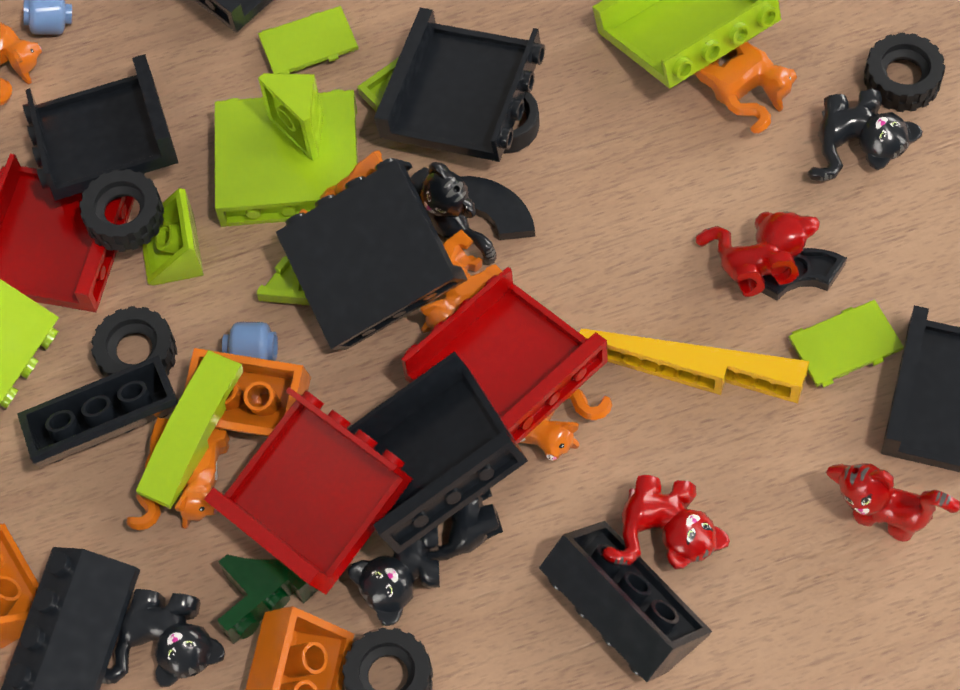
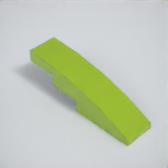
M210 350L207 351L171 414L136 489L138 495L169 509L172 508L209 448L208 438L226 411L225 401L243 373L242 364Z

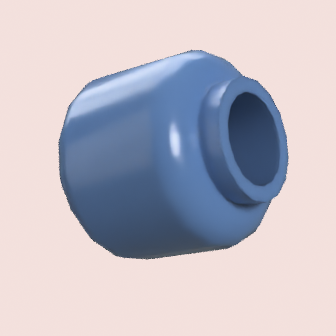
M23 0V25L29 26V30L33 34L60 35L65 29V24H72V4H65V0Z
M237 322L232 326L229 334L223 335L222 352L276 361L278 336L276 332L271 331L269 325L265 322Z

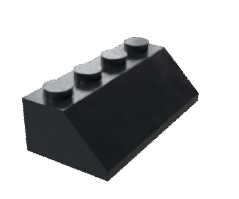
M159 355L19 412L17 415L30 459L34 465L41 468L51 463L59 462L65 457L84 449L95 447L99 443L120 434L128 433L139 426L156 420L157 417L164 418L173 413L179 401Z
M606 521L563 534L539 569L548 577L550 584L558 591H561L575 606L577 613L587 619L600 632L605 643L615 648L628 662L630 669L646 682L666 674L712 633V630L640 556L628 566L614 565L604 560L602 553L608 546L621 551L626 549L624 540Z
M53 547L1 690H100L140 569L85 549Z

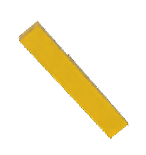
M582 328L579 332L587 339L595 332L607 340L608 362L719 395H721L726 382L798 404L810 362Z

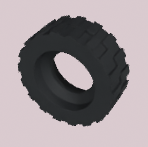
M901 32L896 35H887L883 40H878L875 43V47L869 51L864 71L866 90L875 89L880 91L882 97L881 104L889 110L895 109L897 112L910 110L911 112L916 111L920 107L924 108L928 106L931 100L933 101L937 97V93L940 90L945 72L943 54H940L939 48L930 43L929 39L919 37L918 34H905V32ZM906 60L918 65L922 75L915 84H900L888 77L887 67L893 61Z
M116 169L107 174L103 173L95 181L92 180L87 190H84L82 194L83 199L80 201L79 206L82 212L80 213L90 237L94 239L97 245L104 246L106 250L126 252V250L139 249V246L151 242V238L159 233V228L163 225L164 207L158 190L155 188L153 181L150 178L147 179L139 171L137 173L131 169L120 171ZM130 196L138 201L140 211L138 216L132 221L115 225L106 219L105 208L112 200Z
M130 306L127 309L116 310L114 314L106 316L101 325L98 324L95 329V336H92L91 343L93 348L91 351L103 377L136 365L124 363L117 356L119 342L127 335L133 333L144 334L152 341V351L145 360L159 355L167 375L170 374L171 367H174L176 363V341L165 318L162 319L158 312L150 311L146 307L136 308L135 306Z
M386 627L378 628V631H370L364 634V637L360 640L357 639L353 643L351 651H348L345 656L346 663L343 665L342 673L346 690H375L369 682V670L376 660L385 656H393L400 659L408 669L407 681L400 690H432L433 670L429 655L426 653L425 646L421 641L418 642L415 636L409 632L404 633L398 628H393V630L386 629Z

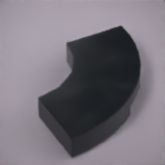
M460 176L468 186L469 197L475 204V214L487 219L496 228L500 240L535 237L532 216L524 202L514 192L502 184L486 178Z
M803 248L801 253L793 258L798 268L799 276L791 283L780 285L773 276L765 275L763 276L765 289L761 293L778 301L786 292L798 287H817L828 291L846 265L847 257L828 250Z

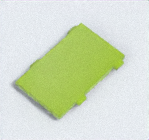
M341 6L323 12H316L308 17L275 28L271 27L258 33L273 74H290V72L299 71L329 60V62L339 59L338 56L359 49Z
M875 299L858 307H849L842 310L841 314L809 328H800L793 331L792 335L788 337L799 358L810 361L808 373L816 387L822 385L823 388L834 384V379L848 375L850 372L871 363L873 366L884 362L883 358L904 349L903 344Z

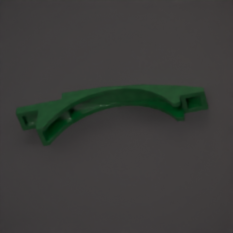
M227 554L218 563L225 577L244 598L217 621L223 633L235 644L240 638L246 639L258 629L265 612L284 608L293 593L304 604L317 589L306 583L278 559H249Z

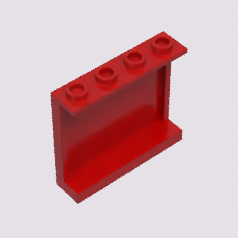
M10 153L6 165L0 169V279L35 302L97 312L118 250H106L104 246L97 245L88 234L80 213L82 212L79 207L80 201L83 199V192L55 201L50 188H42L37 168L21 166L16 155ZM124 196L112 200L105 208L106 219L115 225L127 223L135 199L130 196Z
M509 267L504 269L499 275L492 276L486 282L484 288L472 298L465 299L455 313L447 320L436 324L425 339L419 344L412 345L406 351L404 357L401 358L405 380L411 383L455 351L471 370L517 444L608 362L607 340L596 332L588 339L516 286L513 283L512 269Z
M288 387L285 392L296 399V401L228 491L223 494L213 487L204 500L306 583L327 595L374 532L375 527L373 524L386 516L413 478L401 470L405 462L386 449L381 455L375 451L374 448L378 443L360 429H358L355 435L348 431L347 428L351 423L332 409L328 415L322 412L320 409L324 403L310 392L305 390L301 396Z

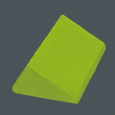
M263 73L258 77L268 118L314 161L319 157L323 112L315 75Z
M178 188L162 203L164 207V222L159 228V233L151 238V242L142 245L149 285L155 286L204 276L194 213L185 189Z

